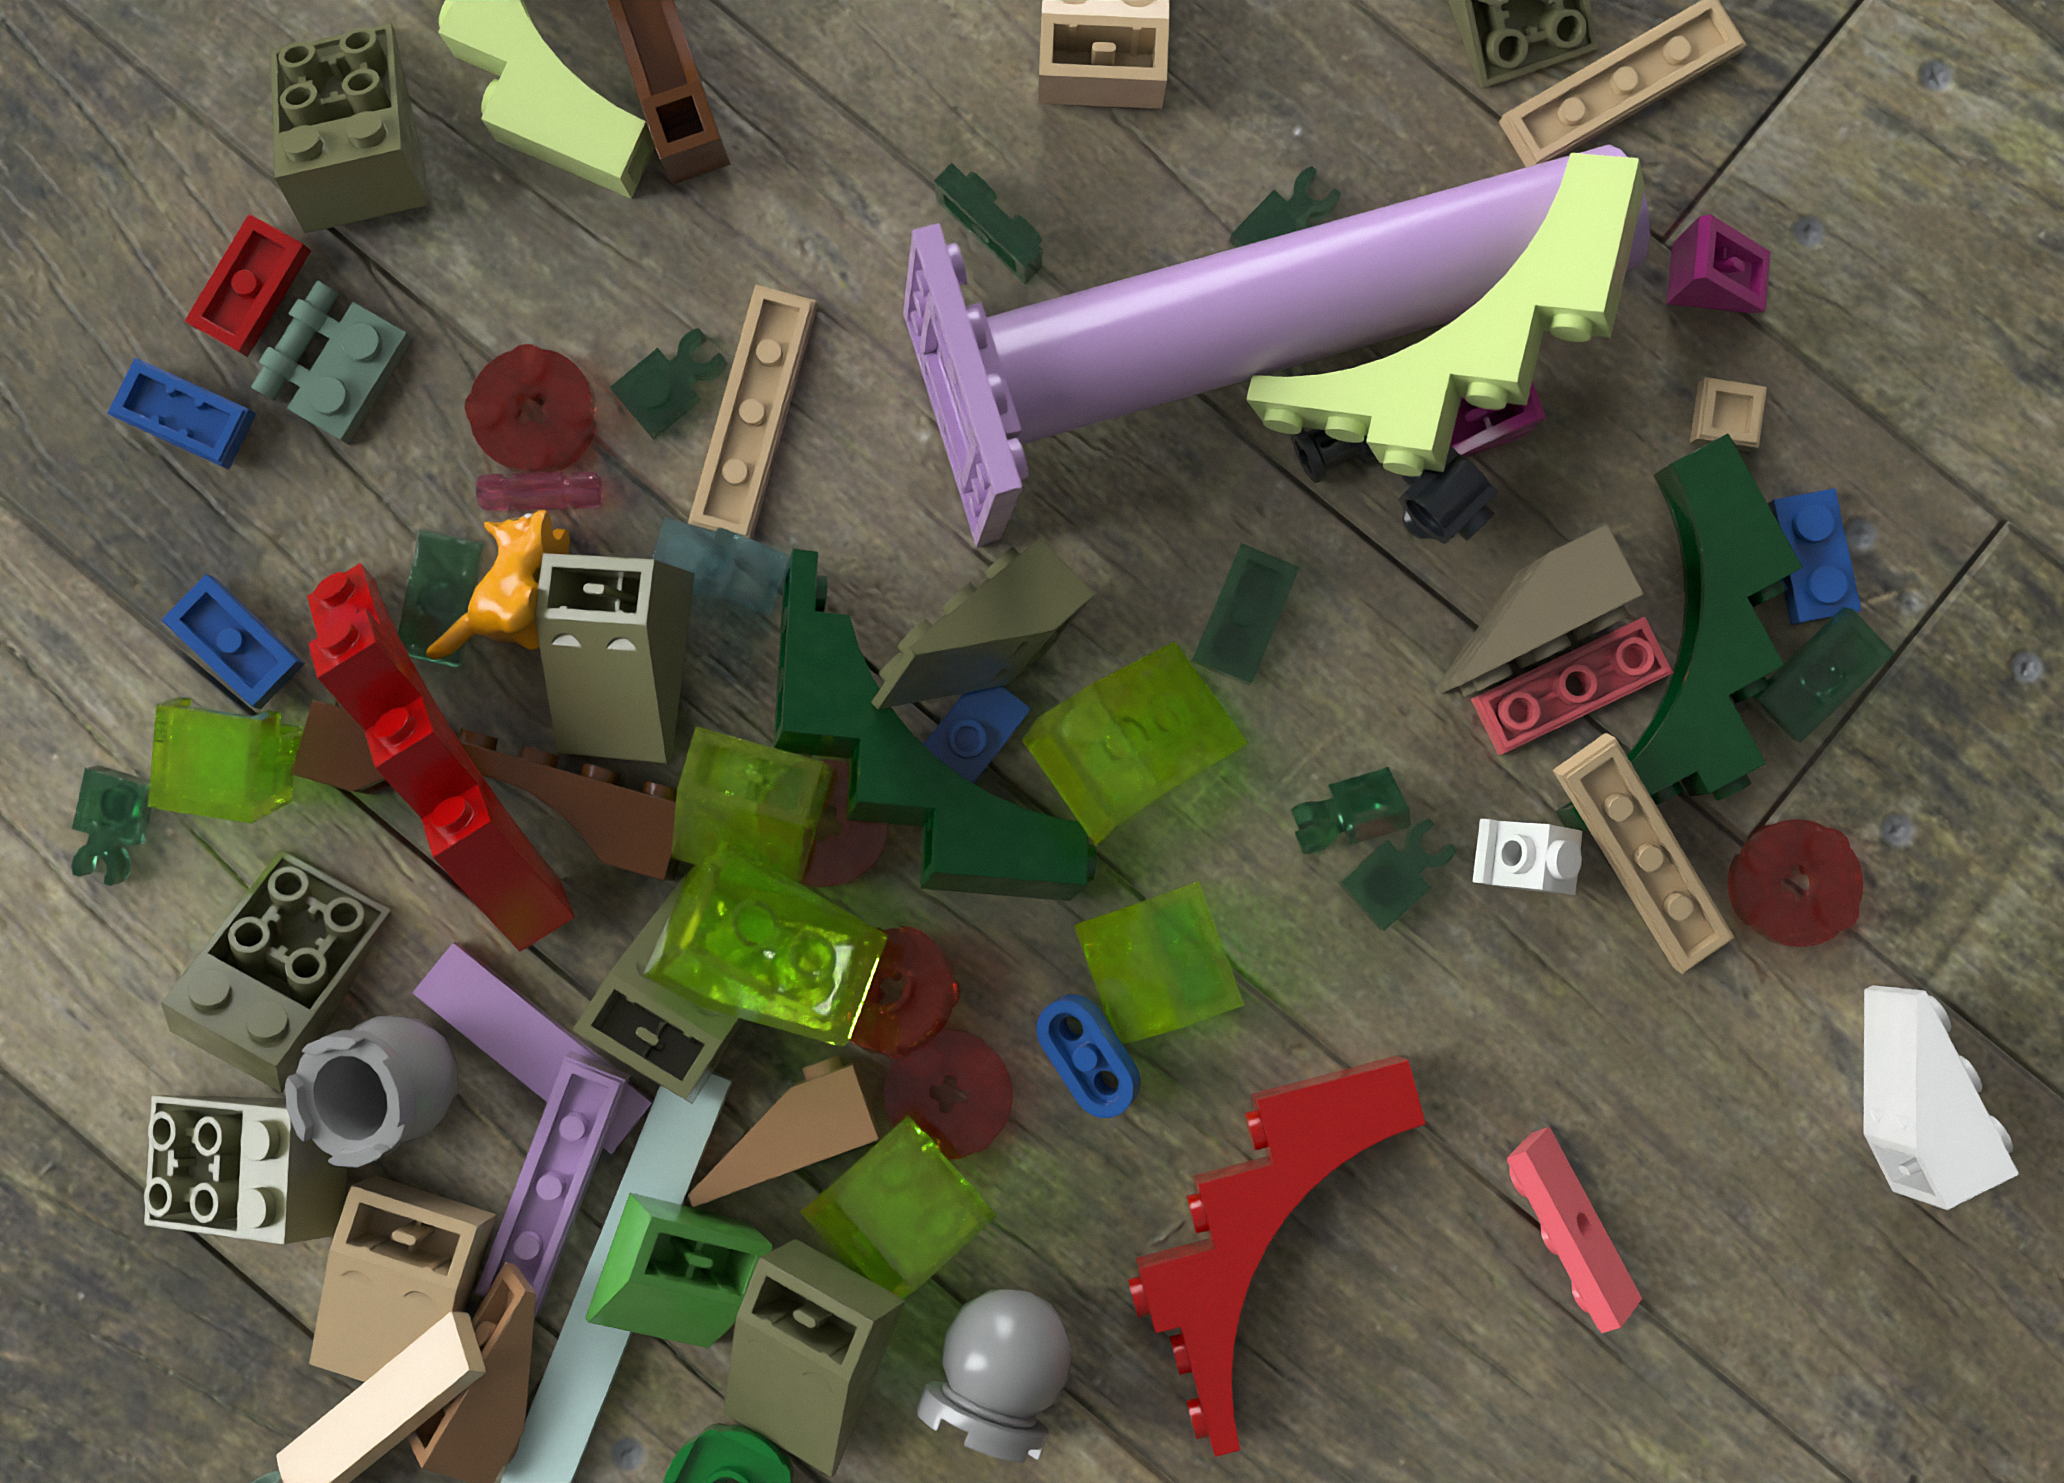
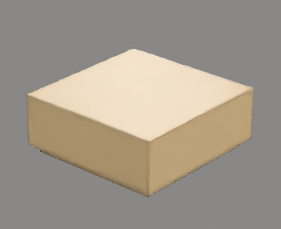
M1707 377L1703 378L1698 382L1690 443L1706 445L1728 433L1738 451L1753 452L1758 449L1767 387Z

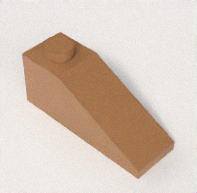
M835 1055L803 1067L802 1071L805 1079L795 1083L688 1194L692 1207L879 1140L883 1132L858 1061L842 1066L839 1055Z
M509 1262L504 1263L471 1320L486 1373L406 1437L422 1469L468 1483H494L501 1469L512 1461L517 1452L525 1425L537 1294L517 1265Z

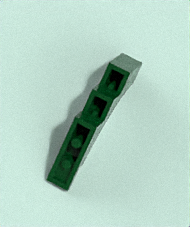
M792 549L783 573L773 751L849 759L847 820L922 827L920 889L1071 901L1087 886V882L1090 883L1095 875L1097 855L1095 845L1088 844V823L1038 813L990 794L960 776L938 759L910 732L891 707L877 709L871 702L880 688L873 679L859 648L850 615L824 612L828 581L827 576L817 575L818 552Z

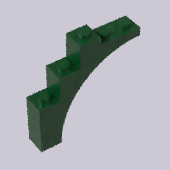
M1728 433L1672 462L1654 474L1668 505L1678 536L1683 564L1685 594L1682 635L1673 673L1649 724L1626 754L1656 805L1673 798L1683 791L1679 780L1682 781L1690 797L1712 793L1716 801L1724 799L1748 787L1751 781L1747 774L1766 764L1734 704L1768 688L1770 685L1765 676L1784 666L1781 657L1753 607L1788 590L1783 578L1803 567ZM1572 801L1556 811L1565 828L1580 831L1589 830Z

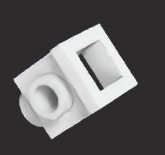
M1480 819L1473 882L1510 889L1575 895L1577 876L1582 862L1580 850L1583 831L1550 824Z

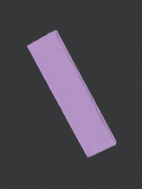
M453 942L412 992L546 1102H548L564 1057L572 1051L614 1068L459 942ZM630 1080L603 1147L610 1154L619 1148L651 1108L654 1101L653 1098Z
M572 1051L565 1055L475 1291L476 1294L485 1297L504 1263L509 1262L517 1265L537 1294L535 1316L540 1312L631 1075Z

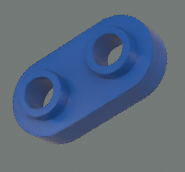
M1067 994L1054 1000L1041 1012L1036 1027L1038 1041L1081 1108L1089 1114L1100 1118H1112L1123 1113L1138 1096L1141 1086L1140 1074L1136 1064L1098 1006L1082 995ZM1067 1016L1076 1017L1082 1023L1083 1034H1077L1070 1030L1067 1025ZM1102 1071H1110L1117 1077V1088L1109 1087L1104 1083Z

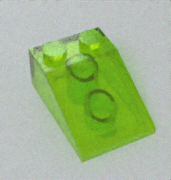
M1175 641L1088 685L1037 718L1022 740L1096 846L1248 744Z
M721 839L689 871L643 976L701 1008L843 1047L851 1038L888 935Z

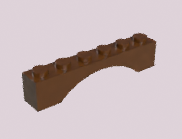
M607 0L656 151L671 184L673 185L731 165L674 0Z
M313 699L290 774L351 792L370 795L392 787L375 769L365 731L337 700L335 705ZM461 728L458 740L482 776L495 778L523 789L558 811L584 837L601 863L660 880H675L695 812L694 807L679 803L682 794L681 790L645 780L642 792L618 786L621 773L584 763L581 774H574L557 769L560 758L558 755L522 746L519 758L495 751L498 738Z

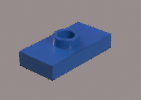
M136 357L107 413L122 422L228 470L256 416V413L246 407Z
M1003 686L963 693L924 745L938 759L974 784L1032 708Z

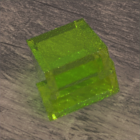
M179 696L156 704L148 808L251 824L291 803L294 775L290 774L304 727L281 724V712L271 710L255 716L191 707V698Z

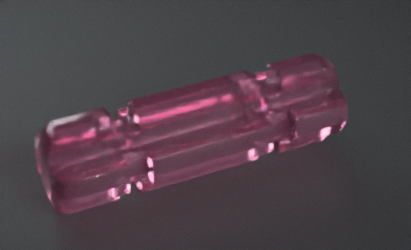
M593 471L572 472L571 477L563 475V472L514 473L511 479H507L503 474H482L477 478L476 498L478 506L486 511L508 510L509 505L516 507L517 510L567 509L568 503L576 505V508H597L602 504L603 485L601 477Z

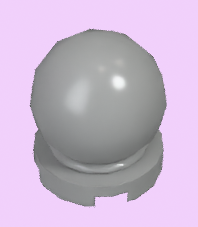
M395 1015L377 1016L358 1024L352 1030H341L307 1044L302 1049V1052L305 1054L300 1059L297 1072L288 1076L285 1084L287 1112L297 1136L303 1142L312 1138L324 1152L333 1156L327 1162L335 1166L360 1167L395 1151L400 1144L408 1143L427 1135L445 1117L458 1093L457 1061L445 1037L422 1019Z
M991 1289L963 1304L945 1332L941 1359L948 1381H932L925 1385L916 1409L918 1417L935 1431L940 1429L944 1419L950 1424L969 1432L964 1446L984 1454L1018 1463H1025L1028 1454L1039 1460L1049 1432L1047 1427L1035 1415L1054 1404L1069 1380L1072 1348L1065 1323L1053 1306L1028 1291Z

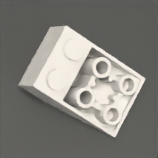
M1872 985L1864 989V1136L1892 1191L1949 1210L2019 1175L2009 1155L2013 1151L2012 1141L2002 1124L1993 1116H1989L1978 1094L1982 1091V1083L1976 1070L1966 1058L1958 1055L1947 1032L1951 1031V1022L1942 1005L1934 997L1928 996L1927 992L1923 990Z

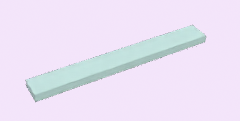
M713 1071L693 1104L660 1085L526 1418L524 1432L520 1437L517 1452L512 1461L507 1465L501 1483H573L633 1333L588 1323L585 1319L629 1193L684 1205L734 1079Z

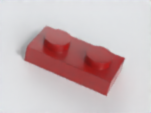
M249 213L184 321L248 358L311 253V250L300 241Z

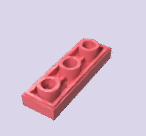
M1644 616L1472 698L1471 701L1497 754L1502 755L1658 681L1673 672ZM1568 675L1575 676L1581 683V691L1578 696L1572 695L1566 688Z
M1550 1126L1532 1132L1507 1157L1510 1165L1511 1181L1517 1192L1529 1200L1541 1223V1235L1546 1247L1550 1252L1559 1256L1571 1278L1572 1292L1578 1306L1584 1312L1590 1314L1601 1333L1619 1329L1635 1310L1642 1297Z

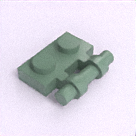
M316 281L306 299L303 301L298 298L288 315L293 320L275 349L268 346L258 363L263 365V368L251 388L274 401L286 380L298 386L299 389L287 409L349 445L413 341V338L403 330L355 302H352L340 323L327 316L339 294L325 284ZM315 333H318L329 341L309 371L297 363Z

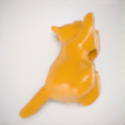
M538 510L534 514L528 513L520 518L507 519L498 523L490 521L484 523V528L496 539L498 556L494 566L476 586L468 605V612L462 615L440 638L428 647L426 656L430 660H437L454 654L476 634L496 642L518 643L528 650L540 648L535 611L543 553L569 555L570 547L569 531L561 528H556L552 531L551 516L548 511Z

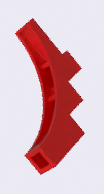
M359 563L346 572H337L326 577L320 582L314 592L307 595L317 633V638L308 643L317 679L365 731L375 769L421 818L433 859L519 952L523 951L575 918L561 879L543 859L504 808L446 721L404 647L373 576L362 563Z
M1397 1055L1250 1094L1254 1110L1244 1113L1249 1137L1254 1151L1265 1148L1267 1156L1194 1175L1197 1193L1187 1195V1203L1196 1234L1208 1231L1209 1238L1135 1258L1140 1276L1128 1279L1137 1317L1150 1315L1155 1334L1180 1327L1181 1333L1169 1336L1179 1375L1192 1373L1198 1397L1186 1400L1196 1440L1209 1438L1215 1457L1241 1451L1233 1410L1232 1367L1234 1342L1240 1312L1252 1276L1268 1244L1286 1217L1306 1194L1335 1168L1362 1150L1390 1136L1426 1124L1410 1063L1405 1058Z

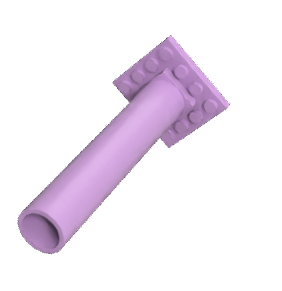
M1612 145L1580 152V154L1627 157L1621 149ZM1569 156L990 317H986L982 302L965 306L960 285L967 283L964 261L957 243L946 245L940 224L937 223L912 230L903 315L976 548L1000 541L1008 520H1011V513L1017 505V498L1022 493L1021 480L1029 476L1021 444L1249 380L1252 378V375L1263 376L1454 321L1479 302L1507 274L1527 249L1545 220L1561 186ZM1645 193L1642 199L1626 272L1639 268L1647 256L1650 240V222Z

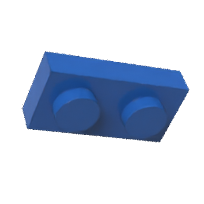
M1836 489L1784 497L1768 502V506L1803 567L1783 578L1788 590L1784 591L1791 625L1846 616L1862 611Z
M205 574L161 619L254 708L262 709L305 664L217 578Z

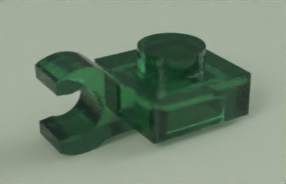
M1389 767L1329 784L1330 799L1304 802L1291 809V814L1298 828V831H1295V837L1303 854H1314L1326 849L1343 832L1349 844L1352 845L1412 827L1409 807Z

